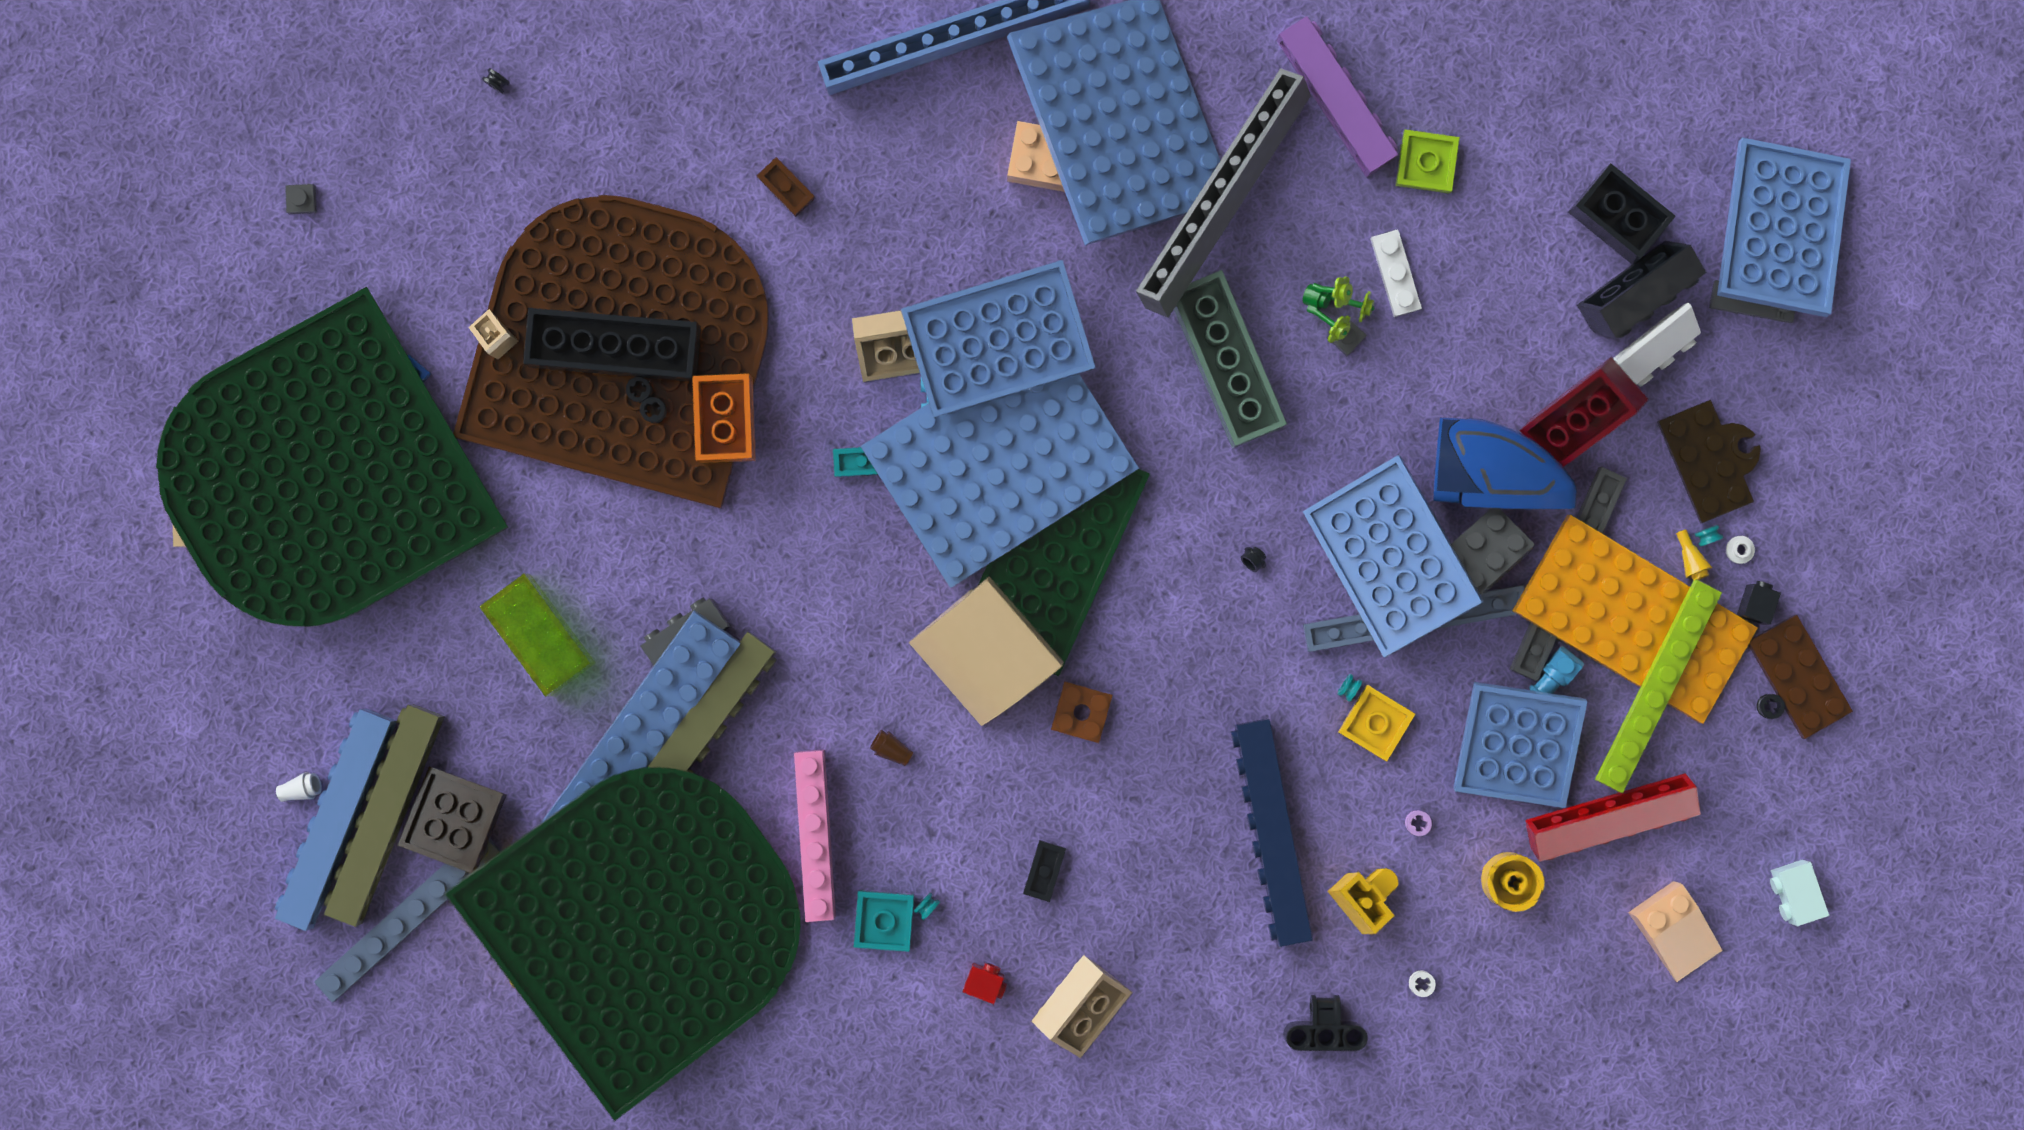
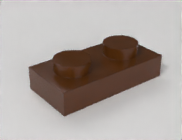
M777 157L757 175V178L795 217L815 199V196Z

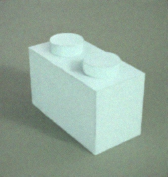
M1800 860L1771 870L1773 878H1770V884L1774 893L1780 896L1782 904L1779 905V910L1785 921H1788L1789 924L1800 926L1829 916L1811 862Z

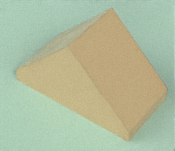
M490 309L469 326V329L484 350L496 359L501 358L518 342Z

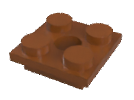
M1064 681L1051 730L1099 743L1113 695ZM1079 704L1087 705L1090 710L1089 717L1085 720H1078L1074 716V708Z

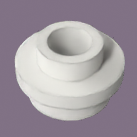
M1745 536L1733 537L1726 545V554L1734 563H1747L1754 556V544ZM1740 544L1745 547L1743 555H1740L1737 551V547Z

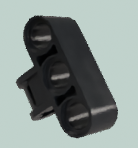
M1310 995V1021L1290 1022L1286 1025L1283 1032L1287 1044L1297 1051H1358L1365 1047L1368 1040L1366 1031L1357 1022L1341 1021L1339 995H1334L1333 998H1317L1316 995ZM1325 1029L1331 1030V1039L1327 1042H1320L1318 1039L1319 1033ZM1353 1029L1359 1030L1360 1036L1358 1040L1348 1042L1346 1038L1348 1032ZM1294 1030H1303L1304 1037L1301 1041L1292 1042L1290 1040V1035Z

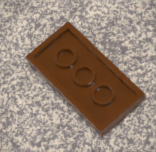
M1798 615L1787 618L1751 639L1748 644L1750 650L1776 695L1783 699L1785 710L1802 739L1808 738L1853 712Z

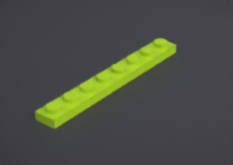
M1693 580L1595 778L1596 781L1619 793L1624 792L1722 592L1699 580Z

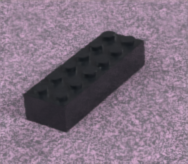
M528 308L523 364L530 368L693 382V376H697L701 326L697 322Z

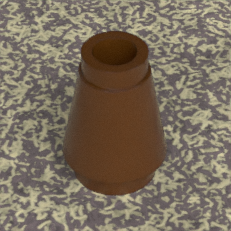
M880 730L870 746V749L875 752L874 755L902 764L903 766L907 765L913 755V751L909 750L890 731L886 733Z

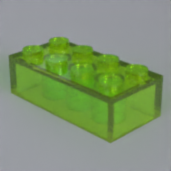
M522 574L479 606L545 697L554 695L596 664L531 574Z

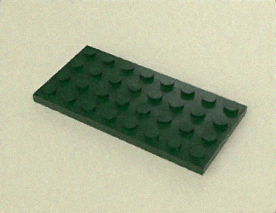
M1141 469L1132 472L989 563L980 579L978 586L990 577L1061 658L1063 665L1053 673L1056 676L1060 675L1148 480L1150 473Z

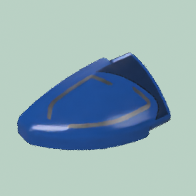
M1440 417L1433 501L1459 503L1462 492V505L1465 507L1509 509L1576 508L1577 487L1574 480L1564 467L1538 443L1516 430L1491 421L1476 418Z

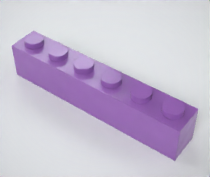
M1306 16L1281 32L1276 41L1297 73L1304 76L1310 93L1367 178L1397 157V145L1390 136L1386 137L1381 128L1383 126L1379 117L1375 113L1371 114L1367 108V100L1360 90L1356 91L1351 84L1352 77L1345 67L1341 68L1336 61L1337 54L1330 44L1326 45L1321 38L1322 32L1315 21L1311 22Z

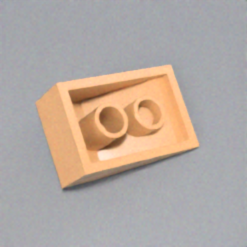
M1671 882L1628 912L1676 982L1722 951L1699 907L1681 883Z

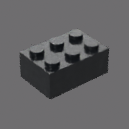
M1611 163L1599 173L1568 211L1570 215L1631 264L1644 256L1676 217Z

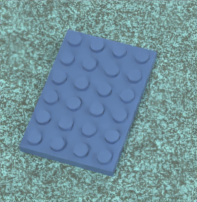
M1748 138L1740 139L1738 142L1717 296L1822 317H1828L1831 314L1851 159Z
M1063 260L901 309L934 418L1095 369Z
M1400 455L1303 511L1383 657L1395 653L1484 603Z

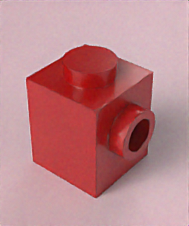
M973 963L963 987V993L991 1004L995 1003L996 998L1002 999L1007 983L1003 982L1004 974L999 973L1001 968L990 963H985L984 967Z

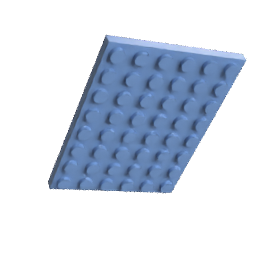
M1128 0L1009 33L1007 36L1008 42L1085 246L1185 215L1219 164L1220 158L1160 0Z
M1080 374L935 418L928 403L860 446L950 588L1139 469Z

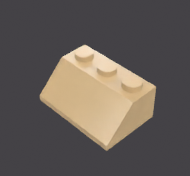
M901 311L852 318L854 340L863 382L920 373Z
M1083 955L1044 1006L1039 1009L1032 1022L1051 1041L1081 1058L1129 998L1132 991L1097 963Z

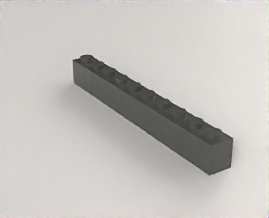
M1280 68L1136 290L1145 309L1167 318L1170 316L1311 97L1304 76Z

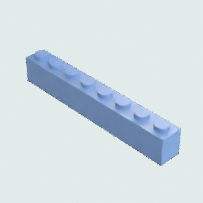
M359 709V712L353 714L349 723V727L352 729L348 739L345 738L339 747L338 753L341 754L339 761L332 766L329 772L328 780L331 781L327 791L324 790L318 799L317 805L320 806L318 813L311 818L307 826V832H309L307 840L300 845L297 851L296 858H299L295 869L292 868L286 878V884H288L286 892L279 897L276 903V920L304 931L314 928L397 720L369 709Z

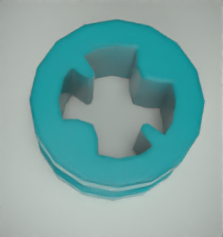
M1719 525L1695 533V537L1700 538L1699 547L1724 538L1723 534L1718 533Z
M1349 674L1338 690L1337 695L1346 696V700L1350 702L1358 692L1362 681L1360 679L1354 680L1353 675Z
M931 892L913 910L915 913H921L922 920H925L940 903L939 900L932 898L933 894Z

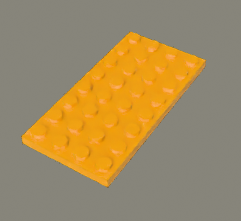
M1567 515L1512 611L1636 686L1641 687L1690 586L1574 516ZM1717 603L1667 704L1698 723L1704 724L1758 627Z

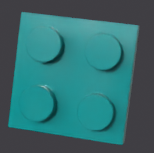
M859 890L854 948L909 952L914 894Z

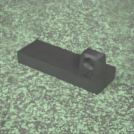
M1719 280L1713 282L1710 309L1786 323L1794 321L1795 311L1717 296Z

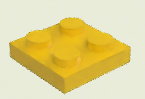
M1366 685L1338 733L1387 762L1414 718L1415 713L1371 686Z

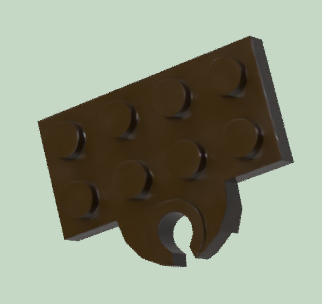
M1711 400L1657 421L1700 523L1754 502L1744 475L1751 472L1758 463L1761 447L1760 445L1753 446L1748 453H1742L1738 449V441L1741 438L1750 439L1755 436L1752 430L1736 423L1721 425Z

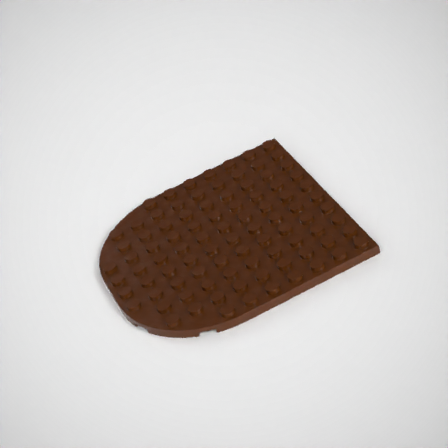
M598 195V197L583 199L576 198L547 210L526 226L524 232L518 237L513 246H510L500 265L488 309L496 315L518 342L499 359L489 355L478 342L453 434L457 439L722 509L734 462L699 463L695 460L693 382L645 378L653 388L651 397L660 399L667 408L666 417L661 422L650 423L640 413L642 403L633 401L626 394V385L633 378L632 376L530 368L523 364L528 308L697 322L701 326L697 376L750 374L753 377L754 392L766 347L769 326L766 294L755 266L745 251L725 232L714 224L685 212L613 195ZM639 382L638 386L632 389V393L635 392L637 394L636 397H641V393L646 392V387H643L642 382ZM658 403L655 406L649 405L646 410L650 413L647 415L650 418L653 414L658 416L661 411L657 408L660 405Z

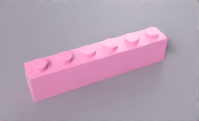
M825 750L798 751L794 753L805 922L834 920L836 909Z

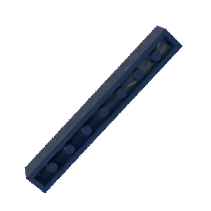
M1266 718L1235 724V731H1231L1233 747H1239L1241 757L1236 759L1239 775H1244L1246 786H1241L1244 803L1249 802L1251 813L1247 814L1249 829L1255 830L1257 841H1252L1255 858L1260 857L1262 868L1257 869L1260 885L1266 886L1267 896H1263L1265 912H1271L1273 923L1268 924L1271 941L1276 940L1279 947L1313 941L1270 719Z

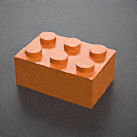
M750 374L693 376L695 460L699 463L756 461L753 377Z

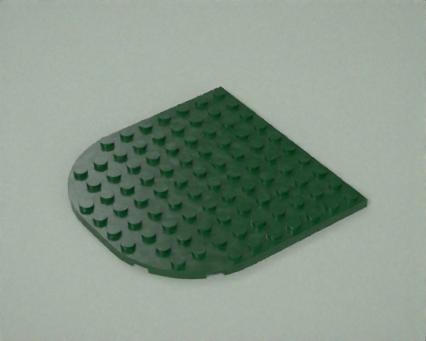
M367 287L203 376L188 389V393L181 399L176 407L174 406L160 436L156 461L160 487L159 493L164 508L200 572L222 598L240 609V611L269 623L309 627L330 624L346 619L509 528Z
M643 767L612 775L596 783L445 892L446 897L614 1121L764 1008L776 995L787 973L790 972L797 953L800 937V909L794 883L785 865L738 801L714 782L700 775L675 768Z

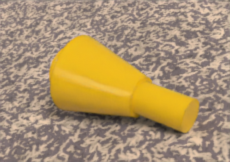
M1687 529L1677 532L1676 535L1683 549L1682 556L1686 578L1692 577L1693 580H1700L1709 576L1708 570L1713 567L1698 548L1693 545Z

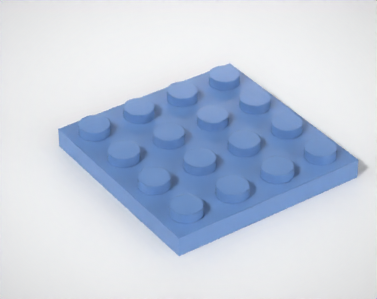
M1474 682L1453 787L1454 791L1566 808L1587 700L1584 698Z

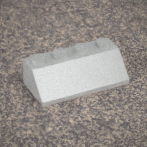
M1686 303L1670 312L1613 358L1639 387H1642L1654 377L1651 373L1655 369L1660 367L1663 370L1675 361L1673 357L1675 353L1679 350L1684 353L1697 343L1694 338L1701 331L1691 305Z

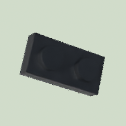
M1039 840L1023 891L1024 895L1050 902L1066 851L1065 847Z

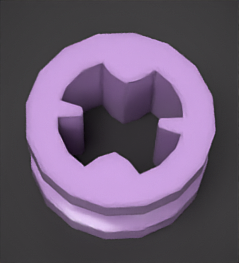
M1416 810L1407 815L1405 826L1411 834L1423 836L1431 830L1432 820L1427 813ZM1421 815V820L1426 822L1424 828L1420 827V831H1416V827L1411 825L1412 819L1416 820L1415 816Z

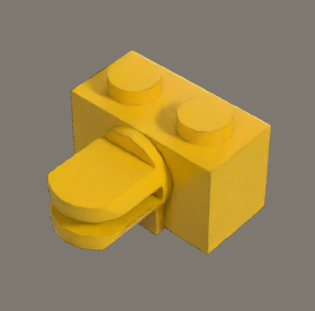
M1387 868L1376 869L1366 879L1360 872L1346 873L1327 892L1361 934H1376L1395 916L1384 902L1397 888L1398 878L1392 870Z

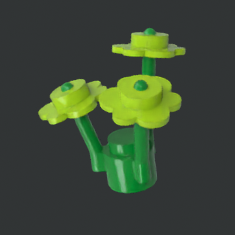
M1338 277L1335 281V287L1322 286L1316 283L1309 284L1303 294L1302 301L1304 305L1308 306L1307 312L1316 315L1331 326L1328 342L1330 343L1346 337L1350 331L1349 321L1351 319L1348 315L1345 317L1341 316L1335 322L1322 313L1320 309H1326L1330 301H1334V305L1337 308H1341L1343 305L1361 308L1359 322L1363 321L1365 315L1370 316L1371 312L1375 309L1374 300L1370 299V291L1366 293L1363 302L1351 299L1353 287L1349 284V277Z

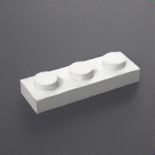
M1394 230L1371 237V243L1393 316L1397 317L1421 310V304L1399 231Z

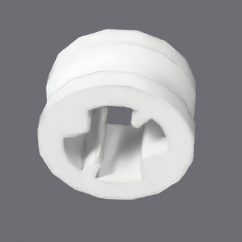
M1423 970L1416 971L1410 976L1409 987L1414 994L1420 997H1427L1434 992L1435 980L1428 972ZM1420 977L1423 980L1428 978L1429 982L1426 984L1429 987L1426 990L1422 988L1416 990L1415 985H1418V983L1415 981L1417 978Z

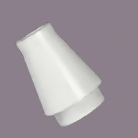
M305 772L287 783L277 786L276 794L281 802L314 799L316 795L321 793V782L315 773Z

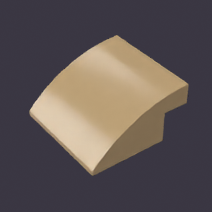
M990 577L974 590L968 591L909 641V644L981 726L1014 705L1063 665L1061 658Z

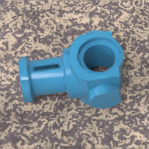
M1561 646L1544 666L1545 674L1535 685H1531L1529 689L1531 691L1553 694L1560 685L1564 687L1568 685L1585 663L1564 646Z

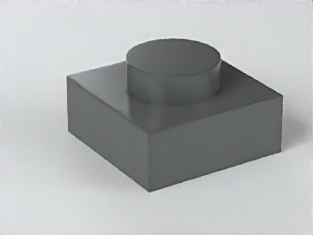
M314 184L285 185L286 213H317L316 186Z
M1351 320L1349 321L1350 331L1346 337L1338 341L1335 340L1332 343L1346 357L1367 336Z

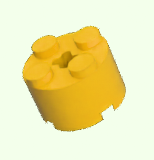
M1503 852L1492 857L1484 865L1481 884L1485 895L1491 902L1506 910L1519 912L1527 910L1537 903L1544 889V877L1540 867L1528 857L1514 852ZM1511 876L1517 878L1513 882L1514 887L1508 885Z

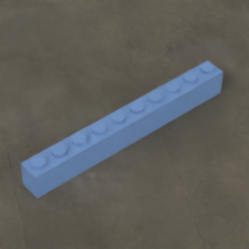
M999 0L820 60L818 64L828 94L832 95L1008 36L1011 32L1044 24L1089 9L1090 0Z

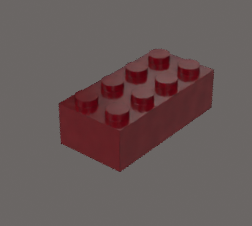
M1611 356L1535 414L1519 431L1542 446L1564 467L1638 413L1649 399Z

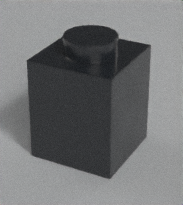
M1757 581L1756 584H1747L1737 615L1761 625H1771L1781 592L1772 590L1773 585L1762 581Z

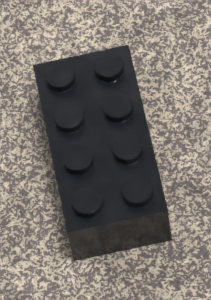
M1664 241L1577 304V307L1593 332L1613 338H1621L1629 334L1632 330L1631 327L1639 321L1642 322L1651 318L1654 315V311L1661 305L1673 302L1677 298L1676 295L1683 289L1695 286L1699 282V278L1707 272L1691 245Z

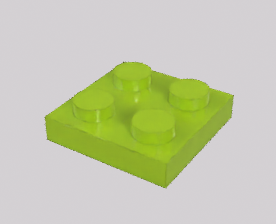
M1405 129L1402 135L1395 186L1450 194L1453 188L1459 137Z

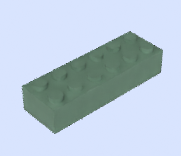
M1220 270L1191 282L1175 306L1174 311L1232 449L1283 428L1287 423L1223 271Z

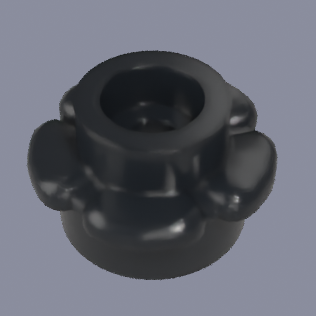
M1251 547L1245 548L1241 561L1249 570L1257 572L1261 567H1266V562L1264 561L1266 555L1258 547L1253 549Z

